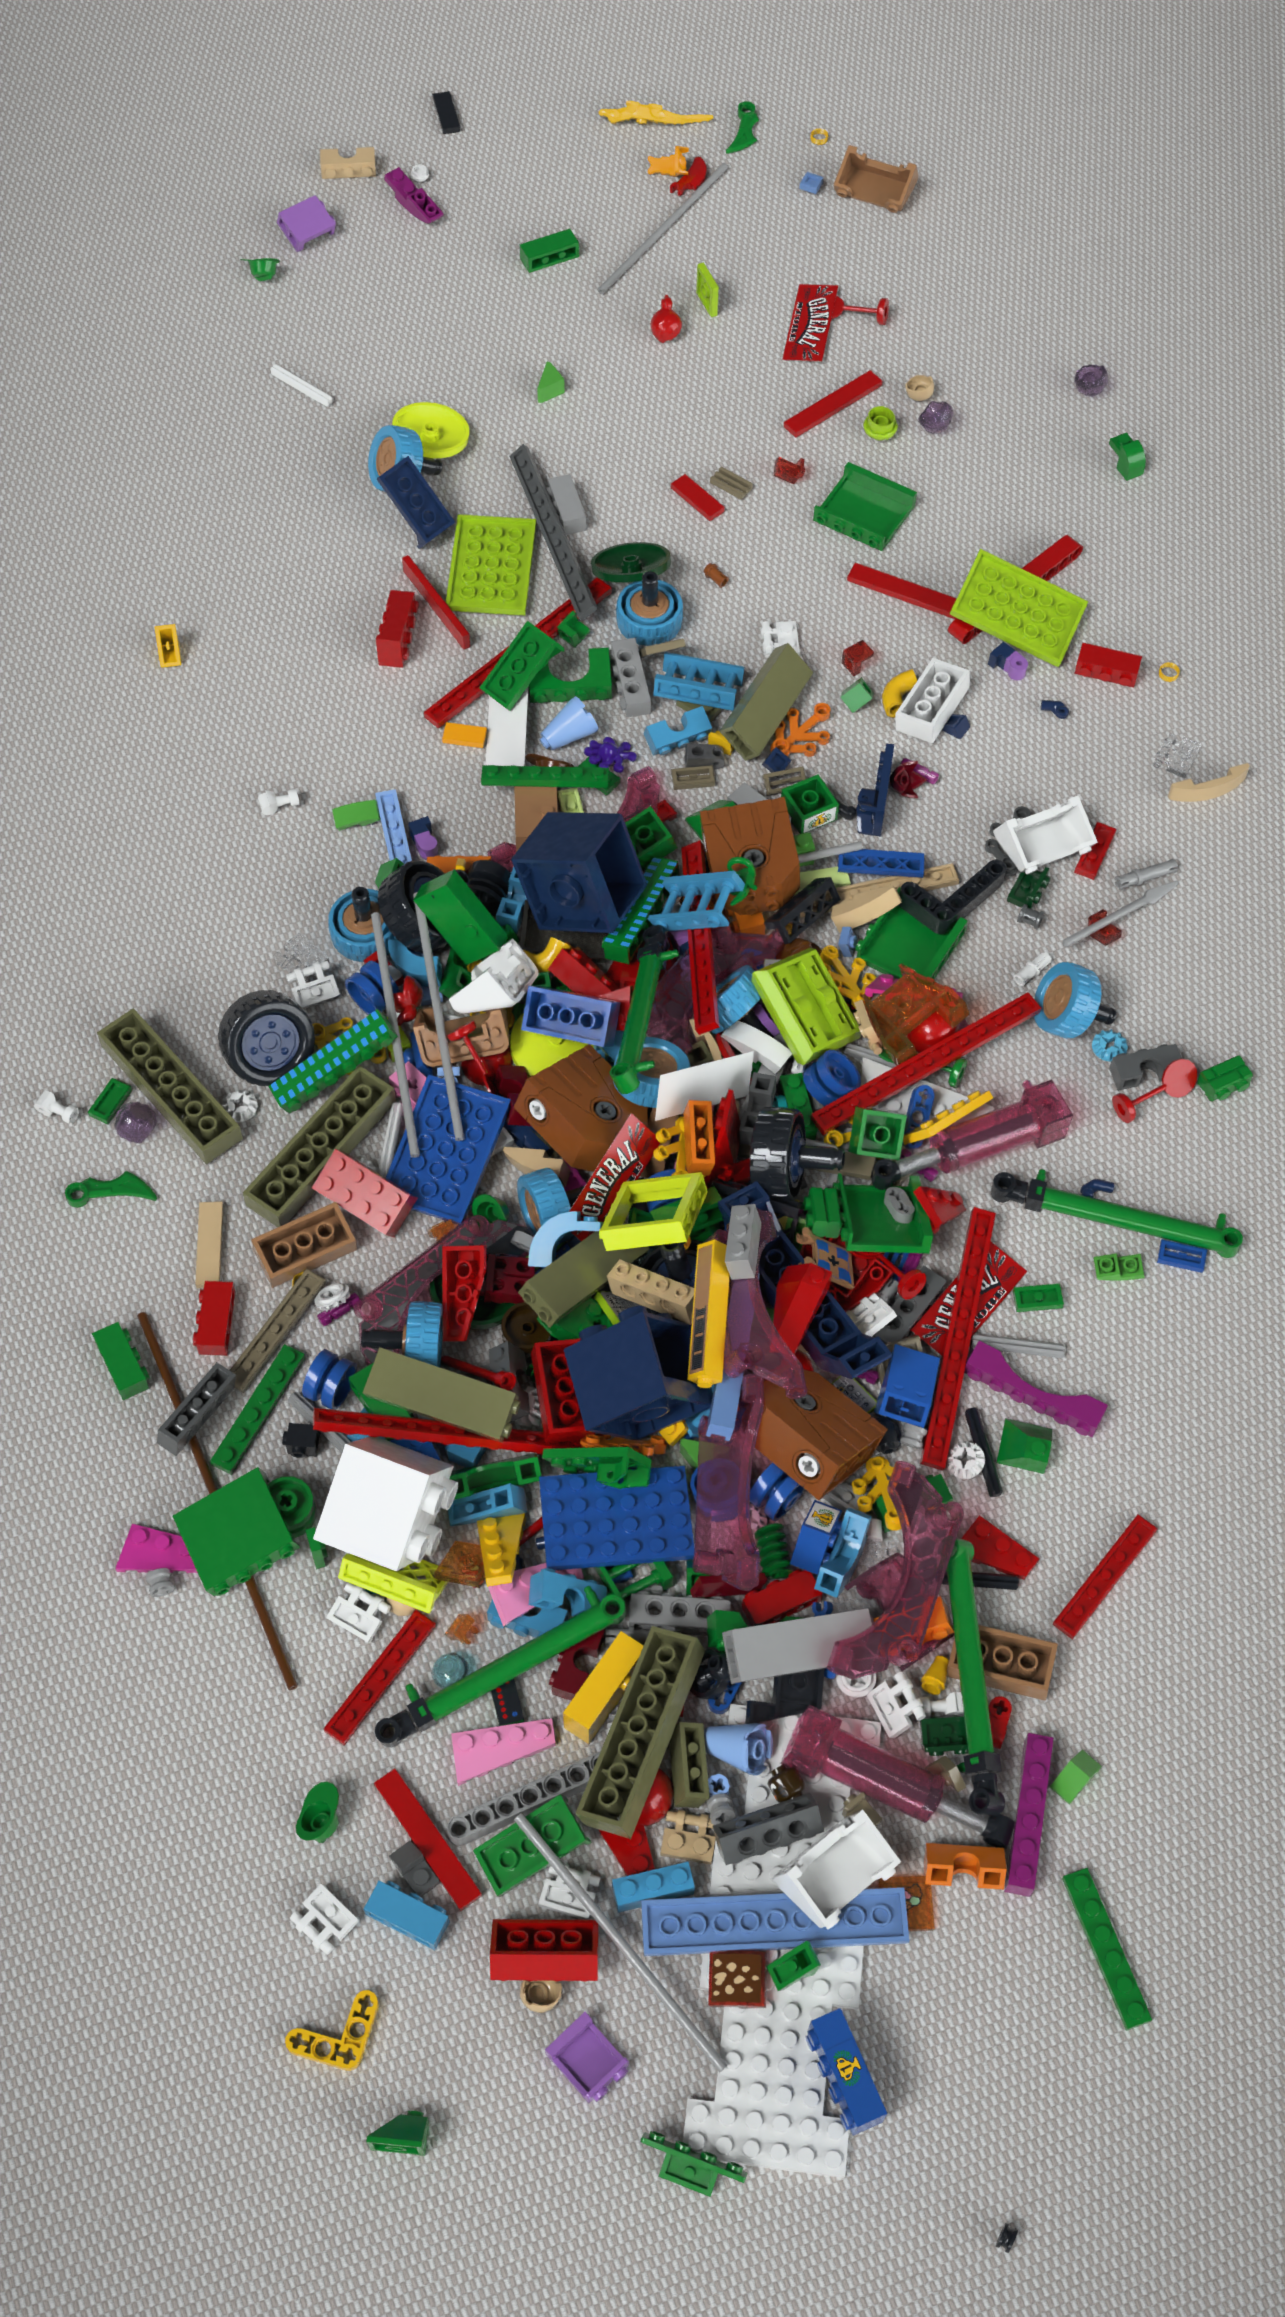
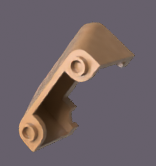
M849 145L833 185L834 190L837 192L836 194L842 198L850 197L886 208L892 213L902 211L918 180L917 165L908 162L906 168L902 164L896 167L869 159L865 153L860 155L857 153V147Z
M433 1007L418 1009L413 1030L421 1059L427 1066L442 1065ZM507 1008L487 1010L486 1013L444 1021L447 1035L460 1026L474 1020L476 1029L468 1034V1037L479 1057L499 1054L508 1048ZM447 1037L451 1063L474 1059L463 1038L451 1042Z

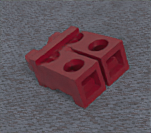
M489 1254L485 1273L486 1280H483L479 1296H484V1302L491 1303L492 1301L495 1303L514 1304L525 1302L518 1292L526 1281L534 1276L535 1267L528 1266L529 1258L496 1257V1255Z

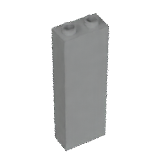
M869 1608L723 1632L722 1636L731 1684L830 1668L840 1663L848 1665L847 1663L873 1658L878 1659V1654H873L866 1647L869 1634H874L872 1628L874 1622L869 1613ZM866 1636V1640L863 1644L860 1639ZM857 1640H859L860 1643L862 1644V1645H849V1644H851V1643H853V1642H855V1641H857ZM847 1646L848 1649L844 1660L837 1661L842 1647ZM865 1647L874 1656L846 1660L850 1648Z

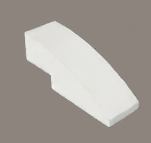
M741 1021L735 1022L721 1035V1037L743 1054L754 1051L753 1062L755 1064L757 1061L761 1062L774 1074L781 1069L792 1055L791 1051L783 1044Z

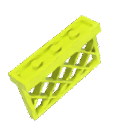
M346 1553L342 1559L338 1578L430 1614L434 1602L451 1580L454 1571L423 1559L420 1563L414 1562L404 1567V1570L395 1571L356 1555ZM410 1566H416L420 1569H411ZM437 1574L442 1577L434 1578L433 1575ZM416 1576H425L426 1579L418 1580Z

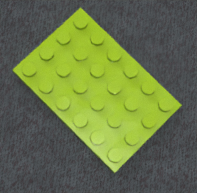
M458 514L446 604L452 611L526 616L536 519Z
M980 549L951 609L950 615L1059 667L1088 601Z

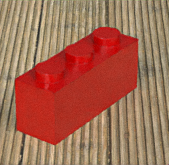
M1082 642L1074 674L1134 688L1142 656Z
M205 1281L204 1289H200L199 1303L202 1304L201 1310H197L196 1324L199 1326L198 1332L193 1334V1346L197 1347L199 1355L227 1356L236 1295L233 1282Z
M798 1569L790 1573L788 1578L782 1581L774 1580L766 1586L767 1588L759 1592L753 1590L747 1593L742 1600V1609L751 1626H754V1624L777 1623L785 1616H792L811 1607L813 1602H821L823 1593L814 1589L816 1581L811 1572Z

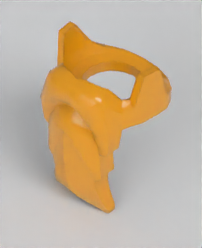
M675 146V154L670 155V157L654 158L648 156V161L651 165L648 169V174L660 173L661 175L673 177L688 175L686 159L682 154L689 152V148Z

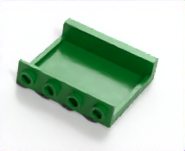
M848 462L844 467L843 477L820 507L815 505L813 521L872 548L883 551L915 507L917 492Z
M901 887L897 890L898 894H900ZM897 905L876 918L875 924L871 923L869 925L864 940L860 939L856 945V958L863 959L867 966L883 974L892 975L896 979H912L915 983L919 984L933 983L965 934L968 920L960 917L948 933L941 935L930 930Z
M838 1173L837 1181L833 1182L832 1188H836L842 1220L841 1241L845 1242L846 1251L930 1253L933 1240L930 1220L913 1192L921 1186L919 1176H910L908 1187L892 1186L904 1190L915 1208L913 1220L910 1223H899L895 1221L884 1204L886 1190H879L874 1185H844L842 1174Z
M259 1467L173 1515V1519L203 1586L214 1597L226 1594L232 1586L247 1582L253 1574L268 1570L273 1566L274 1562L281 1558L286 1559L292 1556L295 1550L301 1548L294 1541L268 1486L270 1481L266 1473Z

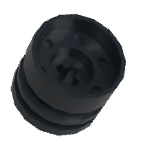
M489 860L475 861L470 865L467 873L470 878L469 888L492 916H496L502 897L506 898L511 873L504 866Z

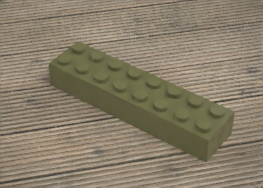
M134 1008L97 1032L101 1047L206 1165L243 1139L239 1124Z
M359 1065L243 1192L246 1206L276 1227L287 1224L316 1192L312 1189V1186L334 1150L338 1149L349 1155L386 1114L392 1104L396 1102L394 1087Z
M654 1626L651 1627L575 1813L584 1825L631 1839L705 1653V1649L697 1637Z

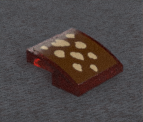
M744 1950L710 1952L708 2006L712 2008L739 2007L740 2009L766 2008L767 1953Z

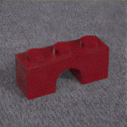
M498 1065L493 1081L497 1095L511 1099V1108L506 1118L508 1125L531 1126L527 1119L525 1120L514 1107L527 1078H529L524 1066Z
M605 1629L559 1653L557 1662H560L558 1671L553 1670L549 1680V1685L552 1686V1695L572 1701L589 1677V1673L577 1669L574 1662L583 1655L598 1657L605 1638Z

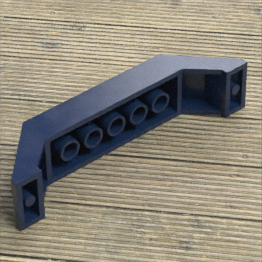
M756 1181L718 1201V1207L729 1231L732 1206L756 1205L761 1220L756 1273L760 1274L758 1288L772 1307L775 1308L777 1284L786 1267L798 1265L800 1262L802 1264L805 1263L804 1258L781 1230L771 1206L770 1197ZM828 1290L801 1342V1345L821 1370L853 1379L891 1358L892 1353L879 1336L874 1338L861 1333Z

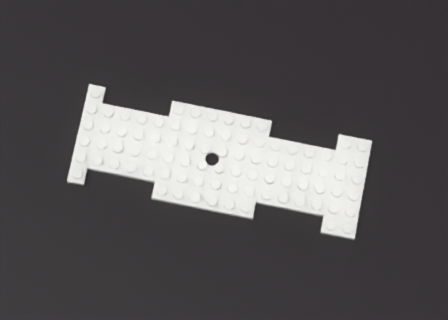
M730 1704L728 1725L745 1724L747 1706ZM810 1713L759 1722L767 1725L765 1727L766 1730L771 1731L773 1749L771 1758H766L764 1766H767L765 1771L760 1775L748 1774L744 1815L779 1803L776 1801L767 1782L773 1777L771 1771L784 1764L786 1768L793 1766L797 1769L805 1783V1789L802 1791L803 1794L811 1793L818 1804L824 1832L816 1834V1836L809 1839L804 1838L793 1842L789 1846L778 1847L767 1851L763 1855H755L743 1859L739 1863L725 1865L715 1839L709 1897L784 1893L772 1878L822 1835L844 1819L842 1812L845 1806L843 1803L850 1797L852 1770L825 1758L829 1744L832 1743L853 1753L854 1747L879 1750L881 1722ZM864 1946L813 1948L821 1964L817 1972L813 1976L800 1979L782 1991L777 1990L766 1966L793 1949L703 1954L699 1990L712 1991L713 1954L761 1955V2002L724 2003L719 2055L727 2066L720 2073L717 2071L714 2101L687 2098L683 2142L689 2144L692 2151L700 2154L702 2151L712 2153L717 2156V2161L724 2163L731 2161L740 2165L845 2178L849 2130H845L840 2118L823 2116L826 2077H822L817 2066L819 2057L816 2050L813 2052L810 2050L805 2036L808 2035L807 2031L810 2022L832 2012V2007L858 2010Z

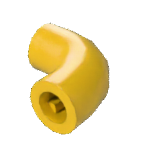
M913 669L898 674L886 684L882 693V703L887 716L895 717L896 712L903 703V695L910 692L916 684L917 678Z
M550 937L543 952L533 954L526 950L523 951L536 965L538 973L548 972L549 974L548 968L561 949H570V945Z

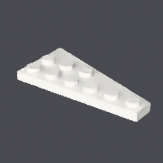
M863 1057L860 1086L892 1068ZM920 1080L872 1107V1109L906 1115L912 1091L914 1088L922 1085H928L934 1091V1101L929 1119L935 1118L936 1114L943 1110L951 1109L952 1104L960 1100H967L968 1097L925 1080ZM924 1091L919 1093V1096L922 1097V1100L927 1099V1096L924 1095ZM921 1104L915 1105L916 1107L925 1108V1106H921ZM983 1104L948 1127L985 1130L993 1127L994 1107ZM915 1111L913 1113V1120L918 1124L921 1123L923 1116L921 1112Z

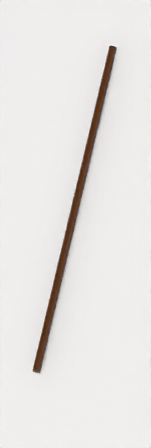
M141 1312L137 1317L176 1410L182 1403L181 1397L146 1312ZM195 1434L188 1443L209 1494L218 1490ZM252 1575L251 1579L245 1582L287 1688L288 1690H294L298 1685Z

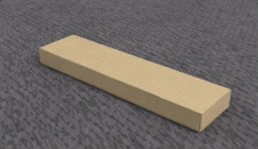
M199 1202L196 1288H204L205 1281H220L223 1202Z

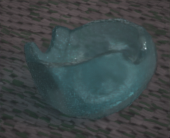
M456 1653L441 1655L433 1664L431 1674L434 1683L443 1689L471 1674L472 1670L464 1657Z

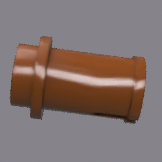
M709 563L704 568L705 577L711 578L720 588L727 584L729 578L718 569L716 564Z

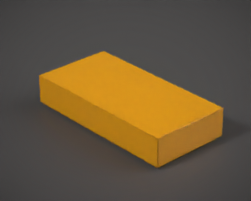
M446 722L442 742L483 748L487 727Z

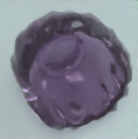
M1096 364L1082 366L1075 374L1074 382L1076 389L1085 396L1094 397L1101 394L1108 384V372L1105 366H1098Z
M931 401L924 412L918 417V421L928 433H942L951 423L954 415L953 408L945 401Z
M139 1101L122 1105L116 1113L115 1130L117 1135L129 1142L142 1143L156 1126V1113L149 1105Z

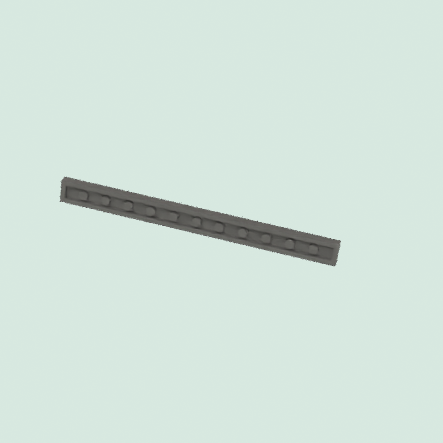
M522 444L509 457L577 617L584 621L598 609L530 450L526 445Z

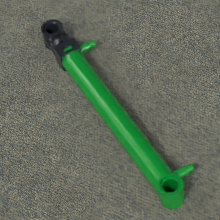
M653 925L643 931L642 937L645 945L638 949L636 957L639 962V969L617 1062L610 1070V1076L621 1094L631 1093L639 1087L638 1072L655 1067L654 1061L640 1062L660 971L665 970L667 960L679 956L678 950L667 951L670 948V942L661 925Z
M1044 1169L1039 1170L1036 1179H1031L1029 1189H1027V1181L1017 1180L1012 1174L1007 1172L998 1173L994 1177L991 1187V1196L997 1202L1005 1203L1011 1200L1023 1204L1024 1198H1026L1024 1209L1040 1212L1042 1208L1216 1251L1224 1258L1234 1257L1243 1241V1236L1239 1230L1230 1227L1225 1228L1226 1215L1224 1213L1219 1214L1216 1227L1214 1228L1047 1187V1182H1045L1046 1171ZM999 1186H1005L1007 1189H1002ZM1225 1241H1229L1233 1245L1227 1244Z
M948 1536L941 1542L943 1546L940 1553L941 1557L946 1561L932 1566V1568H935L934 1574L947 1572L968 1746V1755L963 1756L964 1762L956 1766L960 1773L972 1775L971 1781L974 1790L969 1797L971 1810L976 1814L998 1816L1004 1810L1005 1798L997 1789L998 1780L996 1773H1000L1002 1770L1000 1754L994 1753L971 1568L974 1547L967 1540Z
M587 1586L584 1588V1592L591 1608L424 1699L423 1697L420 1698L413 1684L406 1685L405 1689L411 1701L407 1707L411 1715L405 1709L390 1718L381 1719L375 1726L376 1738L382 1745L392 1748L400 1744L403 1739L418 1732L415 1724L421 1732L436 1725L437 1720L606 1627L622 1622L626 1616L624 1601L621 1597L611 1594L604 1597L600 1602L591 1586ZM612 1604L620 1607L619 1612L614 1615L608 1614L606 1610ZM388 1727H394V1736L389 1739L384 1738V1730Z

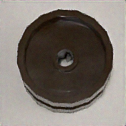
M522 1302L509 1308L503 1316L501 1324L503 1343L509 1341L525 1351V1359L529 1363L532 1362L531 1352L534 1343L554 1341V1337L538 1322V1314L530 1305Z

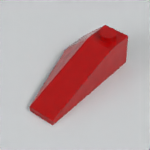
M486 1245L442 1246L443 1341L467 1340L487 1270Z
M813 1263L786 1267L777 1284L770 1344L771 1352L790 1360L793 1359L830 1287L832 1271Z

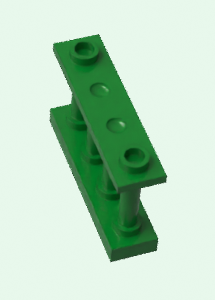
M664 1561L644 1563L650 1566L652 1570L650 1575L618 1591L612 1579L640 1564L617 1565L609 1570H606L605 1567H594L603 1584L607 1587L609 1592L607 1596L611 1594L617 1595L623 1601L630 1597L631 1594H636L655 1583L657 1585L662 1584L664 1591L673 1586V1576ZM612 1604L613 1608L617 1606V1608L620 1610V1607L618 1605Z

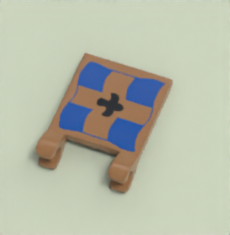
M805 1227L802 1229L803 1235L797 1233L796 1240L798 1243L812 1245L813 1259L807 1256L804 1258V1263H813L832 1271V1282L852 1290L854 1288L851 1253L841 1246L815 1236L809 1228Z

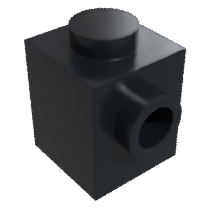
M289 1423L288 1431L283 1433L282 1444L286 1446L287 1453L293 1457H317L320 1432L319 1430H313V1425Z

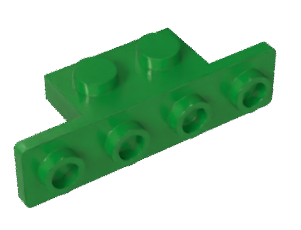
M656 2131L644 2132L641 2138V2143L666 2152L658 2177L711 2197L718 2173L742 2183L746 2180L748 2173L743 2171L744 2167L731 2161H728L727 2164L717 2161V2156L706 2151H702L701 2154L691 2150L689 2144L681 2141H676L674 2144L665 2140L666 2136Z

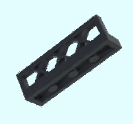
M832 878L814 879L764 922L767 930L778 929L784 944H790L841 900ZM827 890H829L832 897L829 901L825 900ZM814 901L818 902L817 912L812 911ZM801 912L805 913L803 924L799 922ZM788 923L792 924L790 935L785 928Z

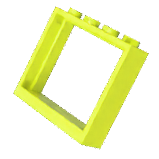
M702 1172L623 1182L599 1230V1238L603 1240L606 1251L687 1242L708 1193ZM682 1197L673 1219L623 1225L633 1203Z

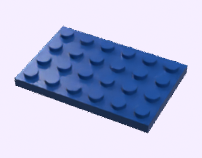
M428 1074L413 1110L420 1156L416 1158L411 1157L407 1131L405 1129L386 1178L418 1198L411 1210L463 1226L511 1108V1099L455 1083L464 1133V1140L456 1141L445 1079Z
M685 1466L651 1468L649 1485L647 1487L623 1489L597 1482V1472L539 1477L546 1568L566 1570L695 1559ZM622 1477L618 1483H623L624 1478Z

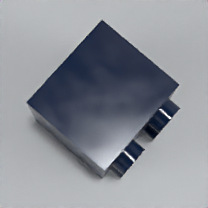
M547 812L511 858L539 930L613 933L647 886L622 814Z
M645 1306L631 1307L618 1314L619 1323L609 1328L606 1325L587 1327L579 1332V1342L564 1348L586 1431L630 1440H640L711 1407L713 1396L711 1387L701 1388L696 1383L688 1380L692 1325L673 1320L670 1313L655 1315L648 1313Z

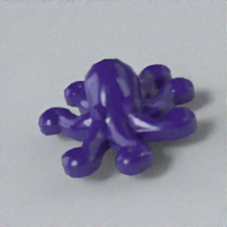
M605 737L603 743L592 740L589 743V747L584 749V754L589 756L591 764H599L601 768H609L614 765L613 770L617 773L623 772L624 767L622 763L624 759L636 761L637 758L635 752H624L631 749L630 743L622 742L617 747L616 742L611 737Z

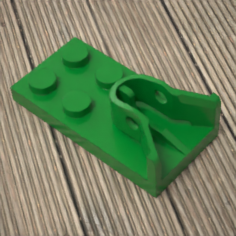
M527 621L482 683L480 689L511 711L539 670L544 668L552 657L560 652H564L565 649Z
M630 1447L543 1449L542 1458L549 1461L551 1466L562 1468L564 1473L577 1474L580 1470H584L586 1473L597 1472V1482L618 1489L647 1487L649 1485L652 1460ZM623 1477V1483L619 1484L618 1481Z
M561 1794L525 1816L559 1859L582 1844L589 1845L592 1843L583 1833L567 1804V1797ZM514 1823L473 1850L498 1897H501L550 1865L517 1823Z

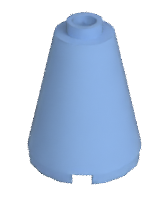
M578 697L572 698L540 733L542 738L539 740L545 749L555 750L598 731L596 721L591 713L585 710V705Z
M762 1723L709 1726L704 1730L706 1753L749 1775H760L767 1767L764 1766L766 1758L770 1759L772 1755V1733L770 1730H766L765 1727L767 1725Z

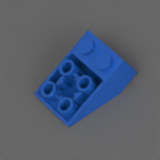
M894 1344L892 1357L887 1366L874 1413L924 1428L932 1403L940 1358Z

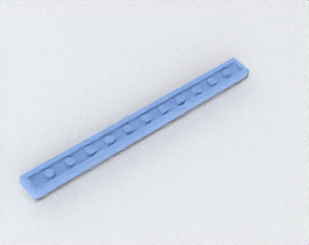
M396 789L375 793L389 860L398 858L406 864L412 861ZM410 949V952L412 954L424 957L423 953H419ZM421 986L424 994L421 1006L432 1004L429 987ZM439 992L440 1001L443 1002L442 993Z

